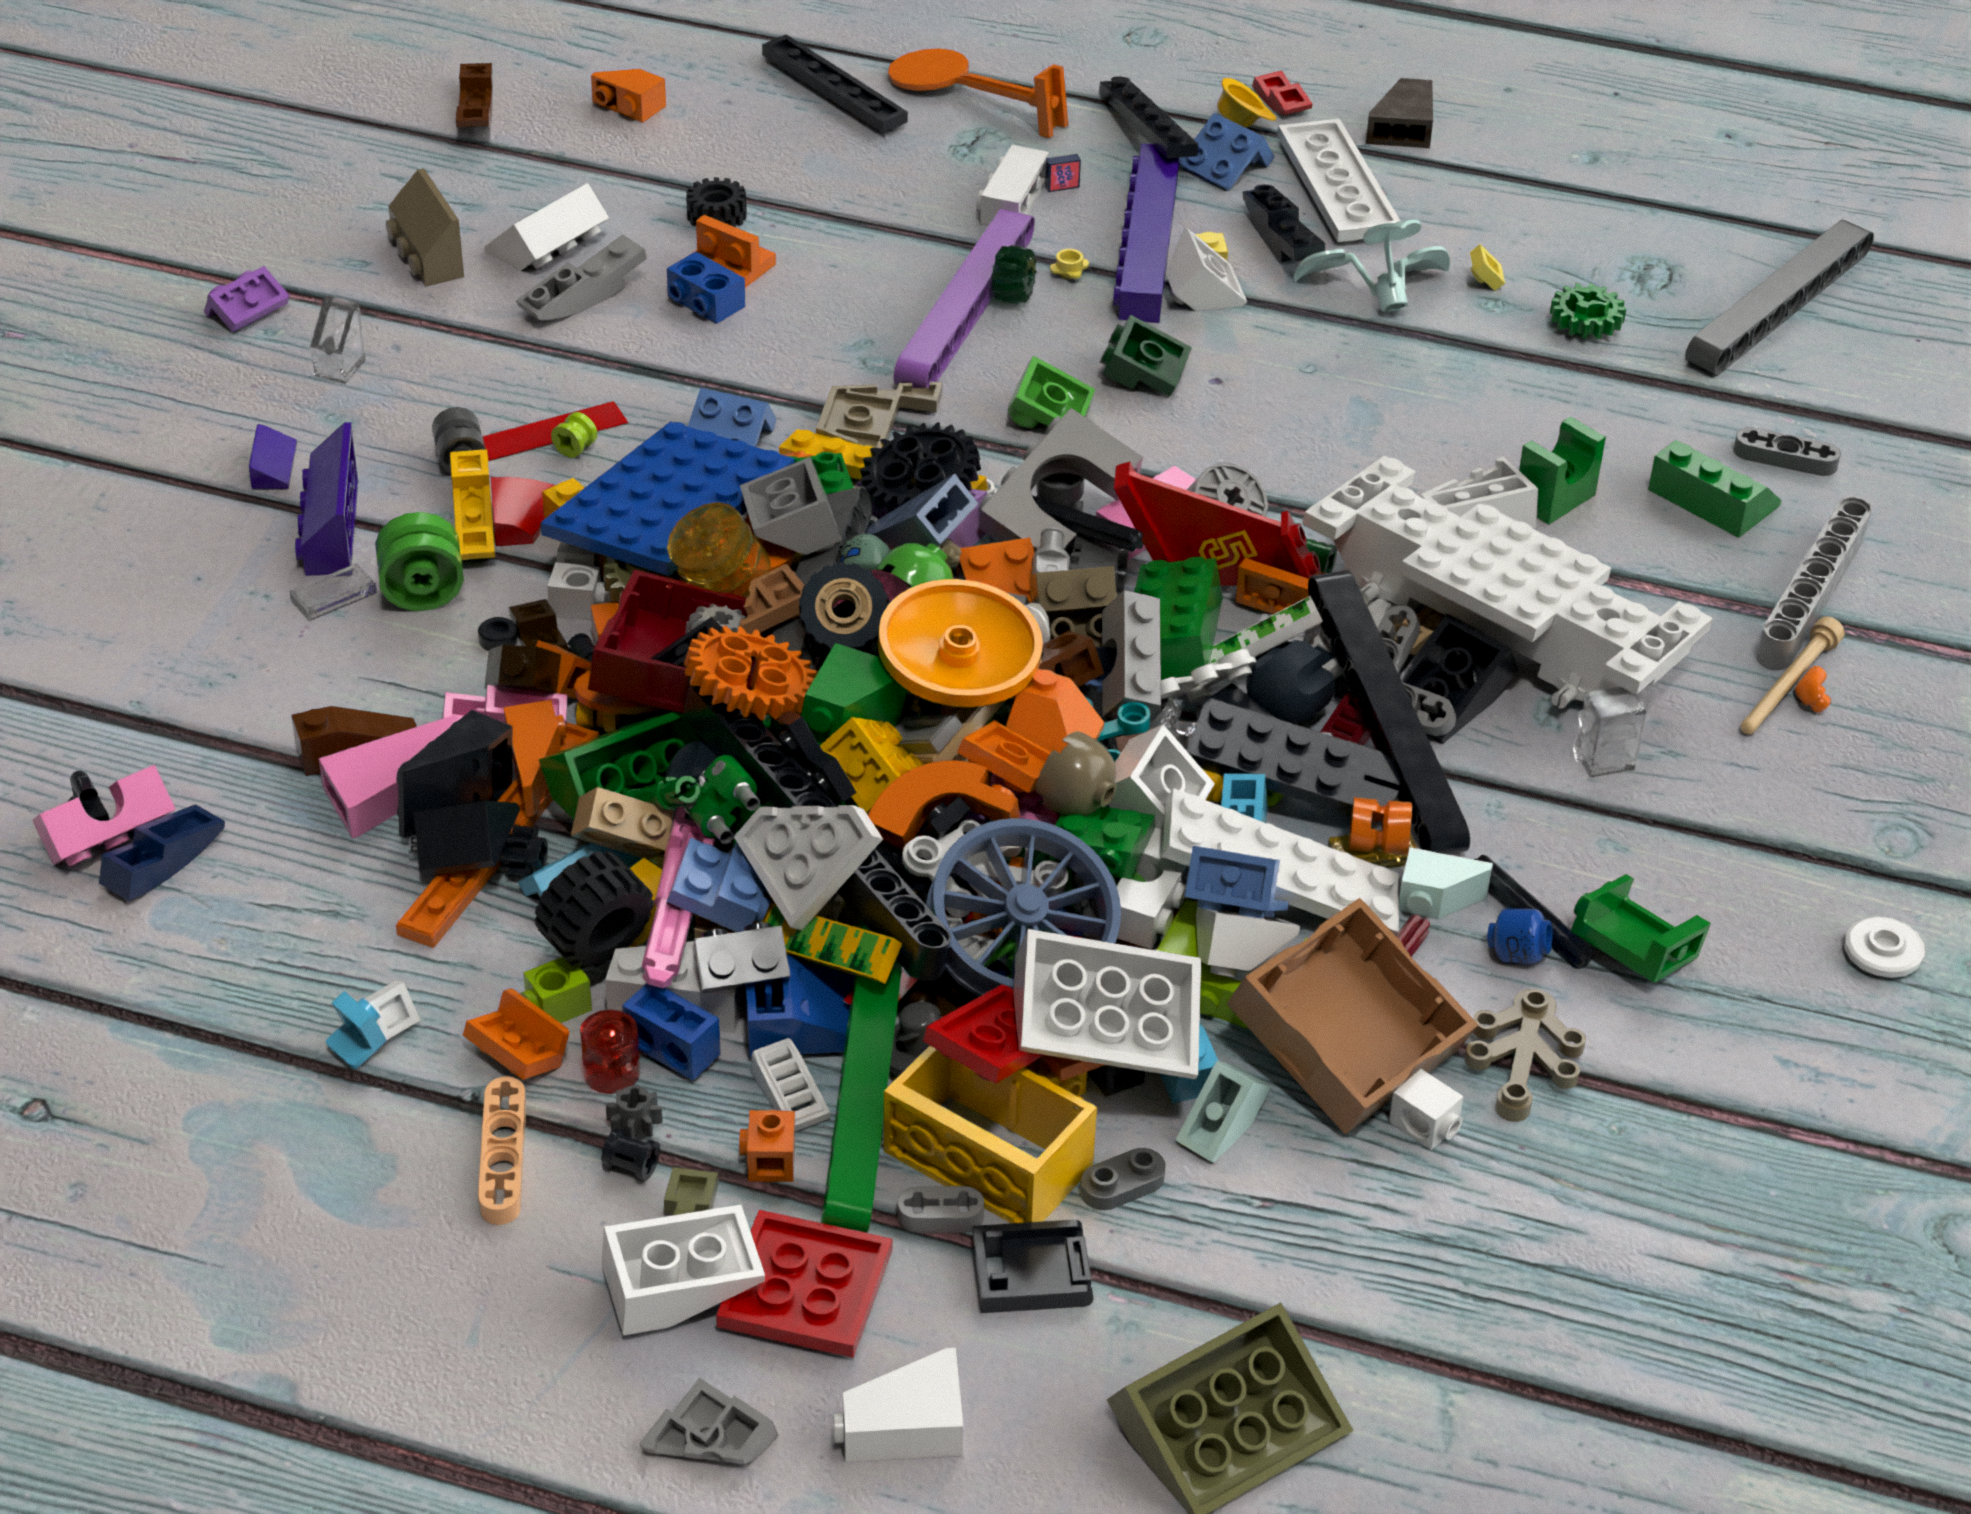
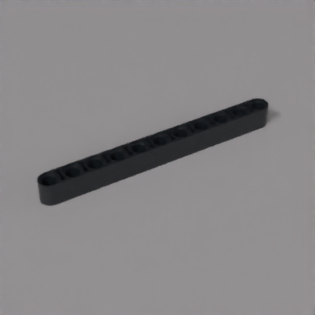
M691 677L688 678L683 711L685 719L718 757L730 755L739 762L756 782L757 791L755 795L760 800L762 807H837L754 713L750 712L746 718L743 717L740 709L736 708L728 712L726 709L727 704L723 702L715 705L712 704L713 696H701L699 694L701 686L690 685ZM874 849L838 889L837 893L871 932L892 937L902 943L896 960L909 975L921 981L937 980L944 973L951 934L880 853Z

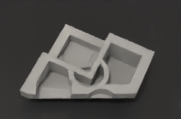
M699 1377L673 1412L666 1409L639 1445L647 1453L747 1464L756 1459L777 1438L778 1432L771 1419L735 1395L731 1399Z

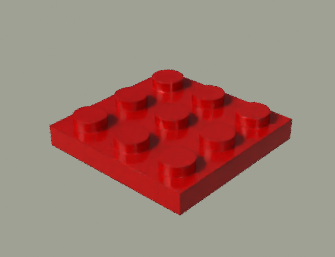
M759 1210L750 1232L765 1273V1281L721 1302L716 1315L717 1327L854 1358L892 1253L893 1239Z

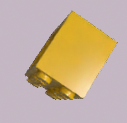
M929 1046L884 1090V1152L943 1186H967L978 1190L983 1195L985 1201L984 1209L1009 1223L1041 1222L1081 1181L1083 1172L1093 1165L1097 1107L1085 1101L1083 1097L1068 1092L1052 1083L1046 1077L1037 1075L1024 1067L995 1084L978 1077L973 1070L953 1059L944 1057L937 1049ZM948 1097H951L1040 1146L1045 1151L1038 1158H1035L944 1108L941 1104Z

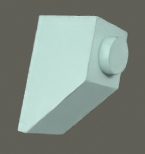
M1410 848L1401 882L1399 911L1440 919L1485 900L1488 894L1493 863Z
M1216 1061L1175 1140L1207 1160L1216 1162L1251 1127L1272 1086L1236 1065Z

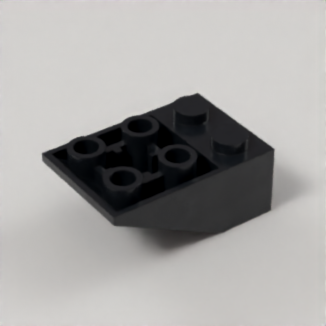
M471 710L460 720L454 722L450 728L435 740L429 742L424 749L409 761L404 762L398 769L396 776L398 784L397 815L399 817V836L406 838L416 835L414 812L481 801L497 802L512 784L513 726Z

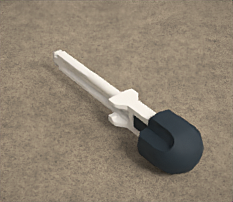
M1381 598L1367 604L1377 627L1384 614L1390 608L1398 606L1389 600ZM1416 601L1409 607L1414 611L1423 603ZM1321 630L1308 643L1294 640L1285 648H1274L1261 657L1252 668V674L1246 679V689L1248 696L1274 717L1297 724L1313 717L1330 703L1335 693V679L1342 672L1323 630Z

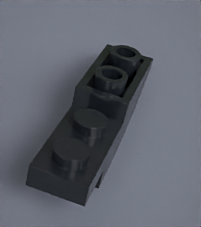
M1261 184L1255 186L1253 190L1243 191V200L1258 233L1280 262L1304 260L1312 254L1325 251V242L1299 221V208L1274 186Z

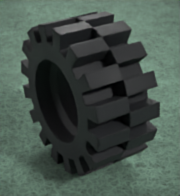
M714 177V181H709L708 178L702 179V184L698 181L694 182L693 187L689 186L688 192H686L687 219L693 227L696 226V220L703 215L736 227V225L741 226L743 220L746 221V192L744 186H740V183L737 181L731 183L729 178L719 181V177Z

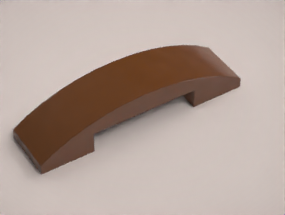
M492 63L460 64L459 106H457L456 127H491L493 106Z

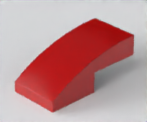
M1282 70L1254 77L1252 87L1261 99L1277 113L1287 115L1312 109L1313 104L1300 84H1291Z

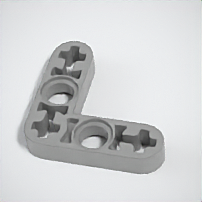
M1404 605L1390 608L1384 614L1377 627L1387 650L1395 654L1392 661L1398 674L1421 629L1420 622L1413 609ZM1406 619L1409 626H1401L1397 632L1394 624H1401ZM1395 637L1397 638L1399 645L1395 641H1393ZM1403 683L1408 696L1412 698V705L1426 734L1441 736L1453 729L1456 723V714L1448 699ZM1421 704L1423 705L1425 711L1431 714H1437L1440 710H1442L1445 717H1437L1435 721L1432 722L1429 717V714L1424 711H1421Z

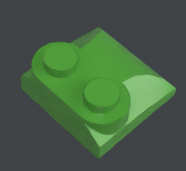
M1033 356L1016 386L1008 405V412L1016 424L1030 428L1036 427L1039 423L1049 426L1054 418L1057 416L1062 418L1070 408L1085 417L1095 389Z

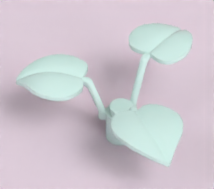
M1418 220L1383 223L1369 228L1363 234L1364 242L1367 245L1384 242L1388 272L1380 274L1377 277L1378 282L1374 284L1354 253L1345 254L1344 249L1323 251L1306 257L1299 264L1294 274V281L1296 282L1302 277L1319 271L1340 267L1352 262L1370 288L1371 295H1378L1381 311L1394 312L1408 306L1405 293V272L1427 269L1448 272L1450 257L1444 247L1433 246L1413 251L1407 255V258H1402L1393 264L1391 241L1405 239L1417 234L1421 229V223Z

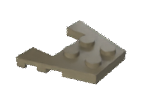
M929 382V388H912V383H898L897 389L877 390V384L831 386L816 427V434L841 438L844 441L863 446L868 445L874 448H882L880 439H889L899 407L936 412L942 396L943 382Z

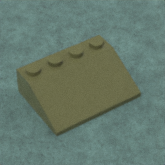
M1281 1302L1134 1381L1106 1399L1130 1444L1188 1514H1208L1354 1431Z

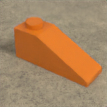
M552 700L503 707L505 723L513 726L512 762L526 817L535 815L547 788L538 759L559 752L560 739L566 738L563 715H555Z

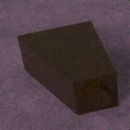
M1400 78L1369 112L1366 144L1430 148L1433 127L1432 80Z

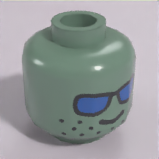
M860 534L843 545L840 562L852 565V563L858 564L860 568L873 572V576L878 579L874 570L890 552V549L877 536ZM885 573L879 579L883 587L889 581Z

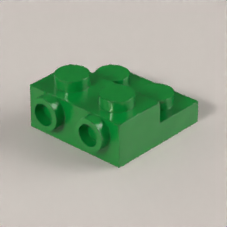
M1101 806L1096 812L1085 817L1081 815H1060L1055 826L1072 833L1086 843L1101 858L1112 876L1131 879L1155 830V815ZM1049 855V860L1061 863V861Z

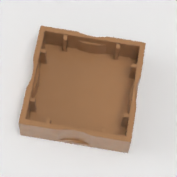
M1358 898L1322 923L1308 939L1300 944L1284 949L1245 976L1227 1002L1232 1011L1345 1135L1392 1101L1393 1092L1420 1069L1429 1073L1455 1054L1478 1027V1023L1450 993L1413 960L1402 942L1361 898Z

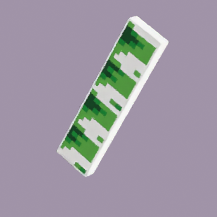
M1311 596L1213 645L1210 664H1219L1218 660L1221 657L1242 649H1248L1250 657H1257L1322 624V618Z

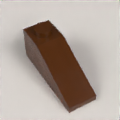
M336 706L311 709L291 715L296 751L305 776L321 773L319 758L417 727L414 718Z

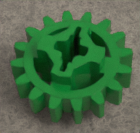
M1575 283V288L1573 289L1563 286L1562 292H1555L1549 314H1552V322H1558V329L1568 328L1569 335L1571 336L1576 334L1586 339L1588 334H1593L1597 339H1601V333L1612 336L1614 330H1621L1626 314L1624 299H1617V292L1607 293V287L1605 286L1598 287L1594 286L1593 283H1589L1588 287H1582L1581 284Z

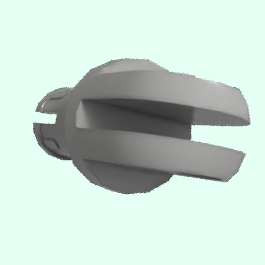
M1056 527L1045 528L1040 534V548L1032 557V575L1037 572L1069 570L1070 556L1063 550L1064 533Z

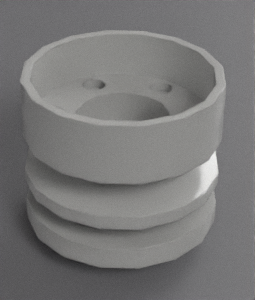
M1217 463L1210 466L1187 488L1188 491L1266 517L1268 509L1266 491L1257 477L1246 468L1236 464Z

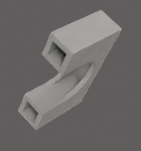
M1070 408L1062 418L1057 416L1053 419L1046 430V436L1040 443L1035 441L1030 445L1021 465L1018 468L1011 467L1007 471L998 491L995 494L990 492L984 497L978 507L980 512L978 528L998 542L1030 537L1036 552L1041 545V531L1048 527H1056L1064 533L1063 550L1070 556L1074 549L1076 534L1038 507L1031 493L1033 487L1041 479L1049 475L1071 473L1083 477L1118 501L1119 498L1114 490L1116 465L1130 461L1136 473L1140 474L1143 457Z

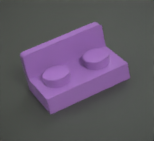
M263 266L253 272L250 270L245 271L234 282L226 286L218 285L213 288L207 295L208 299L204 313L208 318L217 314L228 328L235 332L288 304L290 295L266 267Z

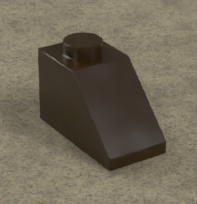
M501 645L492 648L488 652L484 689H487L488 685L557 693L561 654L537 646Z

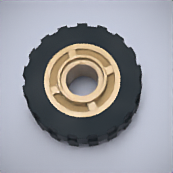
M838 562L837 565L824 566L820 572H815L810 577V581L802 589V595L799 599V614L802 627L810 640L826 652L831 651L835 643L859 651L864 648L868 649L872 646V642L876 639L878 640L880 620L888 606V597L879 578L876 579L873 576V572L860 568L858 564L852 563V565L844 564V562ZM840 600H848L854 604L856 609L850 617L840 618L833 613V606Z

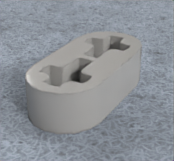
M967 1186L912 1187L903 1191L898 1197L897 1219L903 1229L912 1233L971 1232L972 1226L983 1223L985 1201L983 1195L978 1190ZM966 1206L969 1212H960L959 1207ZM913 1207H922L923 1212L914 1213Z

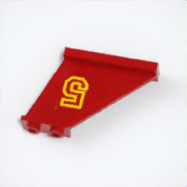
M1130 461L1116 465L1114 490L1135 529L1143 533L1142 542L1153 561H1185L1191 557L1216 558L1221 586L1237 585L1239 565L1244 558L1308 579L1321 572L1316 553L1314 551L1309 552L1306 546L1307 540L1302 525L1294 523L1289 511L1281 512L1280 522L1138 474Z

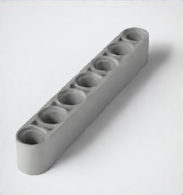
M1849 496L1842 498L1838 502L1764 624L1757 654V660L1763 667L1770 670H1784L1792 664L1809 635L1810 629L1816 623L1864 542L1872 510L1870 503L1860 497Z

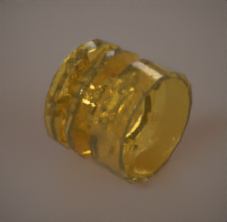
M715 502L704 504L691 510L677 522L670 533L667 545L669 557L678 567L680 573L687 578L688 583L694 586L748 598L751 580L769 572L770 559L767 551L758 538L751 533L750 527L743 520L741 514L730 504Z

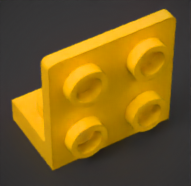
M851 717L820 745L824 752L838 760L857 792L851 797L859 808L864 809L866 814H869L877 798L894 780L904 773L924 765L914 754L906 752L900 744L902 736L887 721L884 723L872 719Z

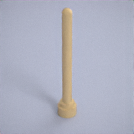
M1824 616L1810 629V642L1741 723L1740 729L1744 734L1751 735L1757 730L1822 651L1832 650L1841 642L1845 631L1838 620Z

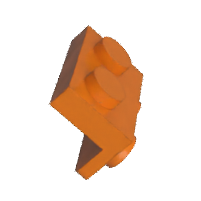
M509 988L502 992L498 1011L466 1021L463 1036L475 1044L481 1052L490 1055L509 1069L511 1074L525 1080L561 1066L569 1037V1029L517 991Z

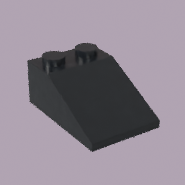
M1447 613L1400 675V679L1403 683L1443 696L1449 700L1456 714L1455 726L1445 735H1429L1444 744L1498 698L1518 671V666L1511 648ZM1421 704V711L1426 712L1423 705ZM1440 710L1437 714H1431L1429 712H1426L1429 714V717L1432 722H1434L1437 717H1445L1442 710Z

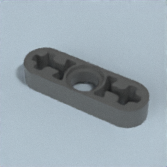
M1745 427L1738 430L1733 448L1734 453L1744 460L1820 476L1834 474L1838 469L1841 456L1839 448L1833 444L1755 427ZM1781 450H1788V451H1791V452H1793V453H1787V452H1783V451H1781Z

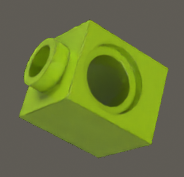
M563 957L523 972L525 991L521 992V995L558 1022L563 1023L592 1011L590 980L580 967H572Z

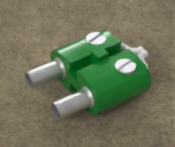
M722 755L717 757L706 771L702 773V776L698 778L700 784L697 782L694 784V786H700L699 797L694 802L683 803V807L705 836L718 838L721 843L727 844L732 841L734 836L729 829L737 819L732 814L734 809L739 807L742 810L747 808L750 811H754L759 807L760 800L755 795L757 786L751 776L733 756Z

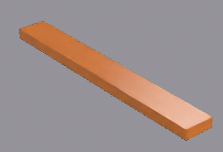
M566 722V738L560 739V751L599 737V732ZM515 779L497 802L517 803L520 811L514 825L532 827L553 799L547 786L535 815L526 817L517 779ZM499 861L493 867L436 875L396 924L397 935L434 948L500 867Z

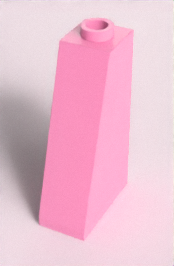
M457 714L319 758L323 790L351 838L366 833L397 814L398 784L396 776L398 769L404 762L409 761L424 749L429 742L435 740L450 728L454 722L460 720Z

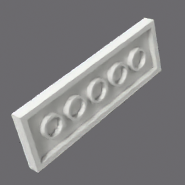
M1340 118L1278 125L1277 137L1337 242H1354L1363 239L1365 231L1373 226L1400 221Z
M1175 788L1171 790L1166 798L1162 857L1189 867L1192 847L1201 846L1278 859L1280 864L1274 899L1288 901L1289 905L1329 919L1358 898H1361L1395 936L1398 934V873Z

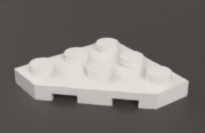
M838 805V807L792 806V808L759 807L734 836L789 926L798 930H803L883 840L864 809L853 805Z

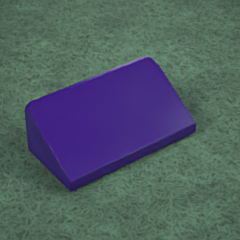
M257 424L249 462L252 489L289 488L297 447L296 439L265 425Z

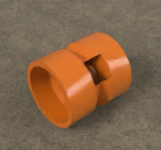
M1354 797L1350 821L1349 850L1372 852L1376 847H1381L1385 854L1407 856L1411 832L1412 803L1388 801L1385 806H1380L1377 799ZM1382 822L1381 831L1371 829V823Z

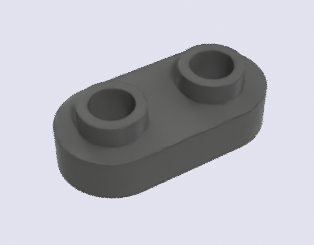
M1136 1148L1092 1165L1082 1174L1081 1198L1091 1208L1111 1210L1160 1189L1164 1183L1165 1160L1158 1152L1152 1149Z

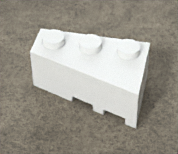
M1504 456L1496 459L1495 467L1484 472L1481 468L1472 470L1471 477L1458 483L1457 480L1453 479L1420 494V497L1432 503L1443 505L1448 511L1460 517L1479 503L1495 507L1500 513L1516 521L1525 522L1532 528H1536L1538 488Z

